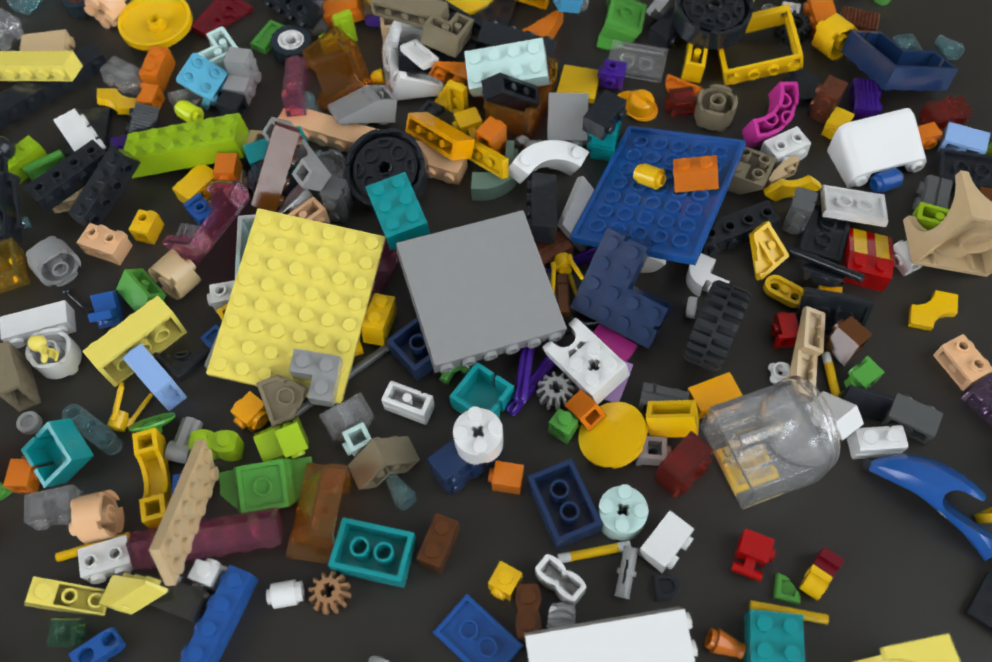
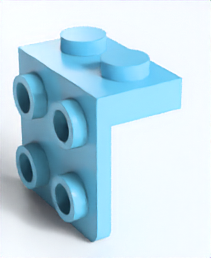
M192 53L176 77V82L203 97L201 108L208 111L211 105L215 106L219 92H223L228 72L201 55Z

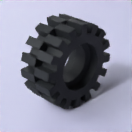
M793 10L792 16L798 38L803 43L811 27L810 19H807L808 16L806 14L802 16L803 12L800 11L798 14L796 13L797 10ZM785 24L775 26L773 32L775 38H779V42L785 41V45L790 43Z

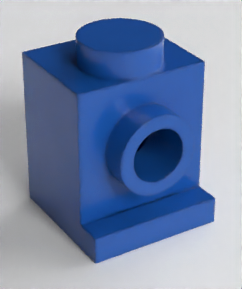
M197 193L183 204L188 215L203 230L220 218L216 209L200 193Z

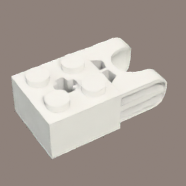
M574 318L569 323V326L576 337L575 341L568 347H559L549 341L543 346L546 355L568 378H571L572 382L579 389H582L591 399L599 404L629 377L630 373L627 364L580 320Z

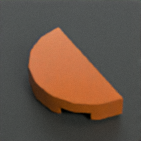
M667 74L665 87L668 93L675 98L682 100L697 97L702 90L700 86Z

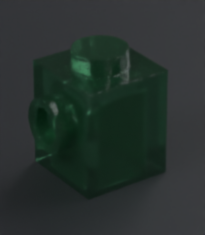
M57 616L51 619L47 647H75L80 644L81 639H85L87 624L83 623L84 617Z

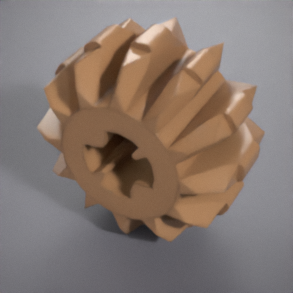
M331 571L328 577L325 572H322V579L320 581L317 578H313L316 587L308 588V591L313 594L310 596L309 602L315 603L314 609L316 611L322 609L324 615H328L331 608L337 614L339 613L338 605L344 608L347 606L343 599L351 598L350 592H347L351 585L349 582H344L346 577L343 574L337 577L336 571ZM332 588V596L328 597V589Z

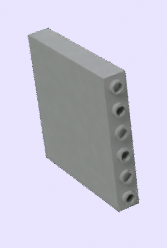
M523 210L396 243L397 255L435 373H447L452 371L454 367L461 365L468 367L482 359H485V361L493 360L503 353L508 355L514 354L520 348L527 346L528 348H535L541 345V342L548 340L556 342L564 336L567 328Z

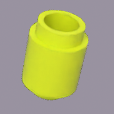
M180 100L174 107L177 116L186 122L204 119L203 109L188 100Z

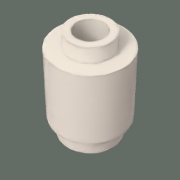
M294 579L271 583L270 589L266 590L268 605L272 604L273 609L298 605L299 602L305 600L303 582Z

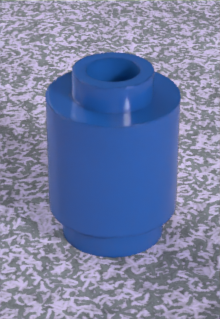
M897 168L876 173L869 179L870 188L874 193H884L898 188L902 185L903 174Z

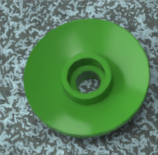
M170 412L155 415L133 423L128 429L129 431L140 432L156 427L161 433L163 432L162 427L171 422L176 417V414Z

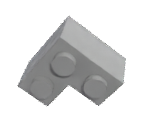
M229 47L223 60L229 74L223 90L244 95L247 104H250L252 97L255 96L257 84L261 81V72L258 70L257 62L251 49Z
M294 349L289 369L292 377L311 381L308 393V400L311 404L334 408L343 368L341 356Z

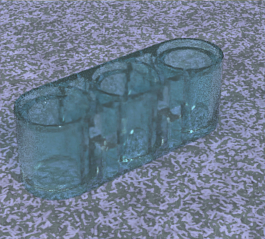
M70 404L64 408L62 419L71 418L79 433L105 454L113 456L122 450L123 440L80 405Z

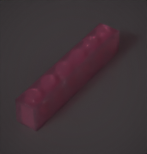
M278 507L201 520L199 531L195 534L192 542L191 552L187 555L185 561L202 560L212 556L223 557L229 553H246L253 549L274 548L277 545H281L284 530ZM159 527L131 533L126 547L133 570L142 568L148 570L156 566L149 549Z

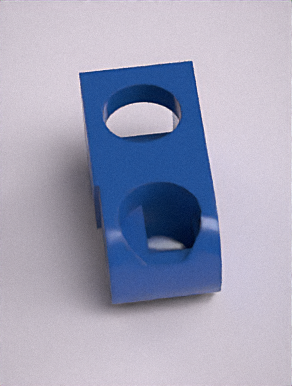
M112 627L102 631L68 655L72 662H106L109 658L120 653L126 644L117 629Z

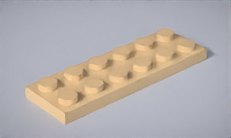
M205 439L195 441L149 549L165 586L176 585L180 574L183 573L186 557L191 552L194 536L199 531V523L202 516L205 515L207 502L212 497L215 481L219 478V469L213 462L212 451L208 448Z

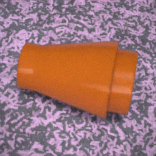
M710 628L706 635L704 646L710 650V653L739 659L743 658L746 644L738 641L722 629Z

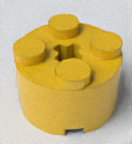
M836 13L825 21L821 20L815 27L817 31L811 45L831 60L840 59L844 56L841 50L850 30L858 29L851 22Z

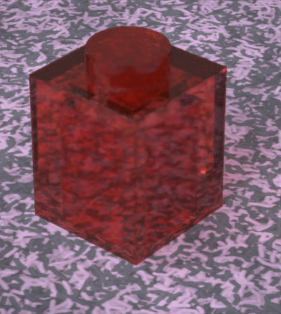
M693 87L669 89L668 98H665V108L669 110L671 117L694 114L697 100Z

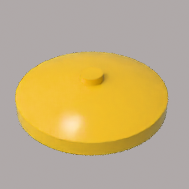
M132 0L121 11L117 25L123 40L135 49L149 51L150 46L170 47L183 39L191 28L193 16L185 0Z

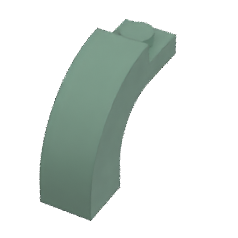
M506 140V157L509 158L510 164L518 156V149H514L513 140ZM472 172V201H487L499 198L511 191L517 184V181L510 176L506 179H501L491 172Z

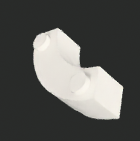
M541 141L524 149L509 164L508 176L521 184L530 173L544 167L556 169L571 176L582 166L589 151L566 141Z

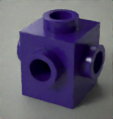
M605 59L603 67L599 66L597 78H600V86L622 90L627 62Z

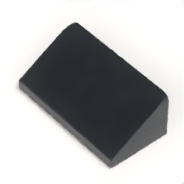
M849 385L838 395L839 398L857 405L861 416L879 421L885 417L894 401V397L853 385Z

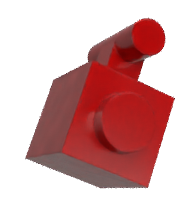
M745 528L740 535L734 554L735 558L744 561V563L741 564L733 561L731 571L761 582L763 572L754 569V567L763 568L768 562L772 563L776 553V549L772 548L775 540Z

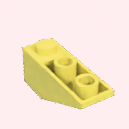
M124 572L122 576L112 575L99 604L132 615L166 594L168 589L160 586L161 581L153 577H143L137 574L131 575Z
M33 576L24 606L97 616H105L107 609L106 606L99 604L105 589Z

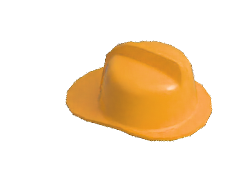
M647 90L624 91L617 95L627 100L625 108L627 115L638 121H651L658 114V107L654 102L655 99Z

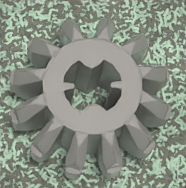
M553 372L551 378L545 374L543 381L538 382L539 389L536 391V395L541 397L539 399L540 404L547 403L546 408L548 410L555 406L557 411L560 405L566 408L564 404L575 393V387L571 386V378L565 379L564 373L557 377L556 373Z
M559 602V604L552 603L549 608L547 629L575 624L576 611L573 605Z

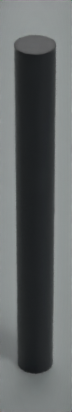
M784 245L788 254L860 283L865 279V274L791 245Z

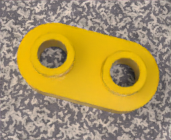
M779 275L767 277L763 285L764 292L768 296L790 308L798 307L803 288Z

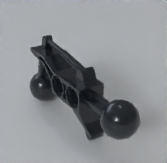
M0 136V246L10 239L22 242V230L25 228L20 214L18 189L21 177L8 173V160L15 156L16 147L14 142L6 136Z

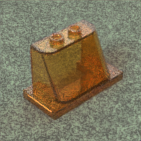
M307 463L287 548V558L329 564L336 541L333 534L342 493L350 494L353 476L347 465Z

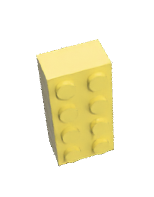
M156 296L135 313L130 314L116 327L111 328L97 341L92 342L82 352L98 371L116 387L121 381L123 382L135 373L122 358L131 349L142 344L154 357L153 354L155 352L160 354L185 335L187 331L173 311L159 296Z

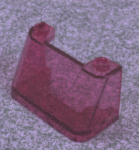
M211 181L206 189L211 192V200L207 203L212 207L213 212L192 238L187 234H181L180 237L167 235L162 243L169 250L174 249L184 260L189 259L195 266L200 265L249 201V191L240 181Z

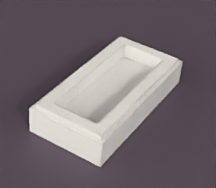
M417 39L400 45V51L422 70L432 67L435 61H439V58Z

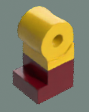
M826 547L822 548L805 573L799 589L815 600H819L845 560Z

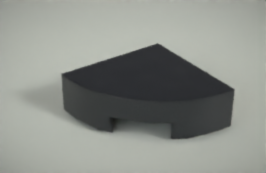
M428 99L418 112H428L438 117L445 112L444 106Z

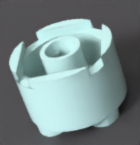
M626 484L613 487L604 493L599 502L597 513L603 523L601 531L613 540H632L641 533L647 520L649 509L645 498L636 489ZM618 511L625 512L626 516L624 514L618 515Z

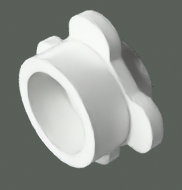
M785 362L769 364L768 370L771 372L770 382L773 384L778 382L787 384L791 366Z

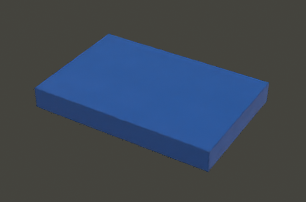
M468 594L462 598L433 631V634L463 662H511L524 647L516 637Z

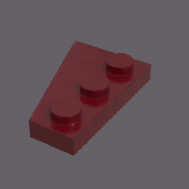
M214 0L191 25L192 31L207 38L206 33L221 26L227 28L252 13L254 8L242 0Z

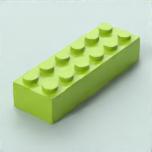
M240 113L226 114L214 118L132 132L127 135L124 150L141 162L132 178L192 168L197 165L214 164L217 153H237L239 159L244 158L245 151L243 146L247 145L249 130Z

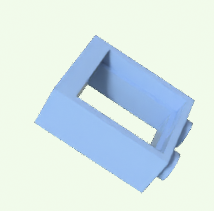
M142 344L131 349L128 354L122 357L168 411L187 398L179 386Z

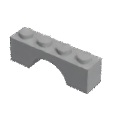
M271 117L262 131L268 143L275 121L294 127L291 121ZM303 138L300 149L295 148L294 156H297L295 162L296 168L292 175L302 188L321 191L331 177V174Z

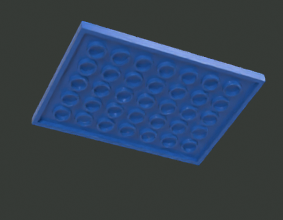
M628 126L570 235L571 243L598 247L608 227H616L630 234V238L636 237L652 245L653 247L648 257L696 265L745 150L746 140ZM717 155L719 189L675 193L673 159ZM646 163L664 169L666 175L665 184L655 190L637 183V180L633 178V173L638 164Z

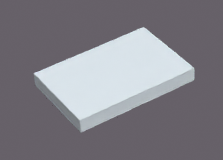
M822 185V189H820L822 217L881 227L887 226L889 221L885 195Z

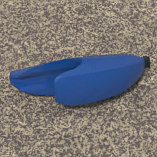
M896 454L882 456L874 460L864 459V470L870 471L919 495L965 535L984 561L992 558V534L950 504L945 498L948 492L960 490L981 501H985L986 494L974 482L955 469L923 456Z

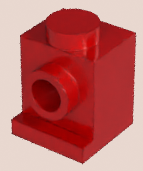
M779 312L774 315V322L771 324V333L776 337L773 343L774 348L795 346L799 329L795 313Z

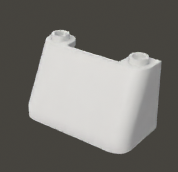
M393 21L382 48L386 87L397 101L438 96L445 86L443 81L437 80L425 72L399 71V42H409L414 39L421 42L423 28Z
M910 108L845 123L836 130L827 149L847 188L863 186L868 182L872 173L905 165L908 172H918L924 168L927 161L916 118Z

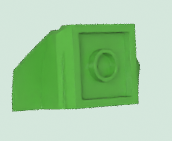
M607 0L605 5L608 7L606 20L599 34L596 47L615 52L634 42L642 32L646 4L635 0Z
M312 456L266 461L238 466L231 471L219 472L220 495L238 509L241 515L291 507L314 480Z

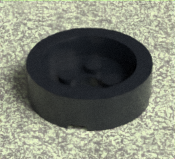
M676 0L672 21L678 34L690 44L705 49H723L736 44L745 35L752 17L754 4L753 0ZM712 4V5H714V6H718V9H717V8H714V7H712V6H709V5Z
M395 128L374 129L365 133L351 146L345 159V179L348 182L349 189L370 210L374 211L365 186L406 172L417 200L421 198L427 188L430 173L428 160L415 139L402 130ZM389 164V172L381 173V166Z

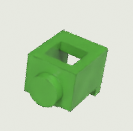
M867 356L860 365L857 364L848 372L849 377L844 381L846 388L849 385L868 389L885 372Z
M559 408L549 421L548 433L568 445L580 428L579 420H577L572 412L563 411Z

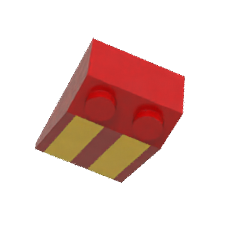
M850 228L842 266L865 274V279L860 283L846 277L844 283L883 292L893 276L895 260L892 237Z

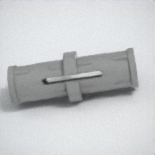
M623 546L620 568H617L616 572L619 575L614 593L615 597L630 600L633 577H636L637 574L635 572L637 554L639 552L637 548Z

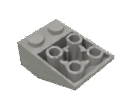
M366 85L328 104L327 108L337 123L341 125H350L351 123H359L361 125L378 123L386 125L389 122H395L397 99L386 85Z

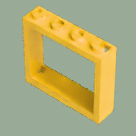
M789 4L753 12L746 33L785 24L793 55L728 69L724 49H717L725 86L803 69L804 55Z

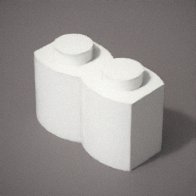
M546 554L535 567V577L538 582L545 588L554 591L561 602L575 606L585 594L586 585L577 574L567 571L562 562L556 557Z

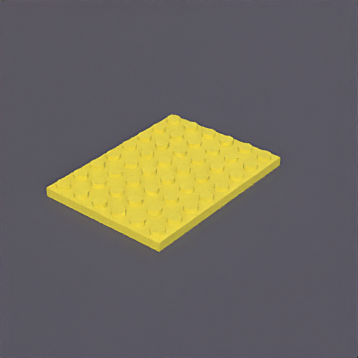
M258 208L206 374L257 386L256 383L275 375H281L310 389V380L293 378L289 372L294 349L341 356L343 368L335 404L342 405L362 331L361 325L367 312L386 241L385 236Z

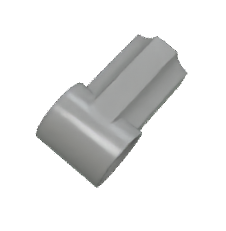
M186 416L182 418L175 439L171 440L166 447L165 459L186 464L191 450L188 448L191 432L202 429L203 423L192 417Z

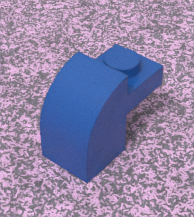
M117 290L90 295L94 308V313L88 314L90 323L97 321L99 329L117 326L123 321V306Z

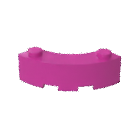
M779 82L768 94L769 109L767 115L752 119L742 130L744 140H746V147L761 146L763 141L776 136L788 125L795 115L796 105L799 102L798 82Z

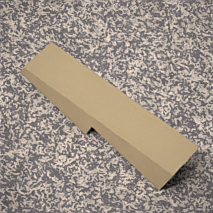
M808 306L802 310L784 396L802 403L815 398L817 358L824 352L825 313Z

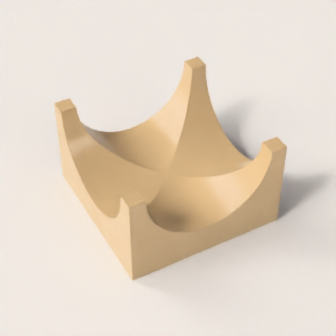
M961 170L955 175L956 190L952 206L944 220L937 227L928 231L918 223L915 216L908 215L903 220L911 262L916 265L988 277L992 274V201L987 199L978 190L969 172Z

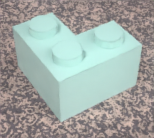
M221 26L206 33L211 47L197 54L227 71L223 60L228 48L238 47L225 28Z

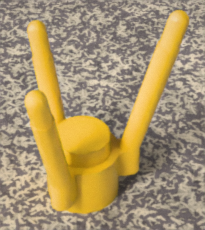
M559 253L554 257V262L550 263V284L553 292L555 291L557 270L560 274L568 275L571 288L576 296L577 287L571 273L572 268L581 280L584 279V276L574 262L572 254Z
M121 381L106 427L115 431L125 432L126 427L135 422L149 403L153 393H149L129 419V413L119 410L124 392V382Z

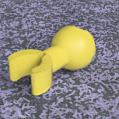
M40 334L30 336L28 347L34 352L41 353L40 360L43 363H47L48 357L53 358L54 361L58 360L59 352L56 349L47 347V340L44 336Z

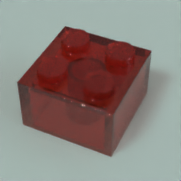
M691 431L660 463L654 480L675 498L681 493L686 495L693 487L697 477L700 479L709 469L708 466L713 461L710 457L714 449Z

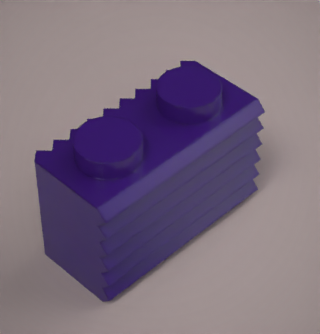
M854 78L849 89V110L855 114L853 120L881 114L882 103H879L882 89L878 88L877 82L865 78Z

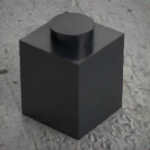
M223 90L215 103L220 116L240 113L243 119L249 110L244 95Z

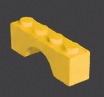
M156 427L132 434L134 455L140 465L144 481V495L142 499H139L141 521L151 530L159 528L172 497L169 464L165 459L166 441L165 437Z

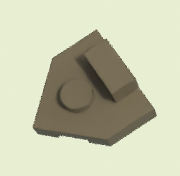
M275 375L256 383L272 427L295 419L309 390L308 387L281 375Z

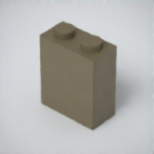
M9 341L0 343V397L21 412L40 404L41 399L30 362Z

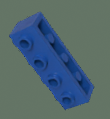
M229 565L228 569L223 571L215 594H212L207 601V609L203 617L195 624L194 635L190 643H187L181 652L180 662L220 661L259 579L252 573Z

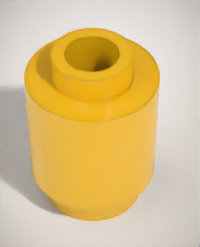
M646 163L638 164L633 173V178L637 180V183L655 190L662 187L666 182L664 169Z

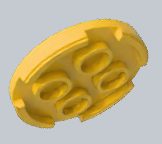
M610 402L599 406L606 416L590 431L581 425L578 441L582 453L593 465L613 467L615 469L631 463L641 454L646 441L648 426L643 415L634 406L624 402Z

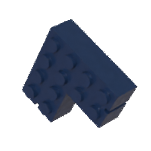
M850 30L841 50L847 56V60L854 62L859 70L864 71L869 79L877 82L879 87L885 91H891V89L900 91L914 90L917 92L922 90L932 92L947 91L958 71V68L949 61H944L945 58L936 51L903 49L880 31Z
M608 227L570 308L642 346L650 348L654 345L662 329L661 325L665 323L673 305L634 286L653 246L636 237L630 238V234L616 227Z

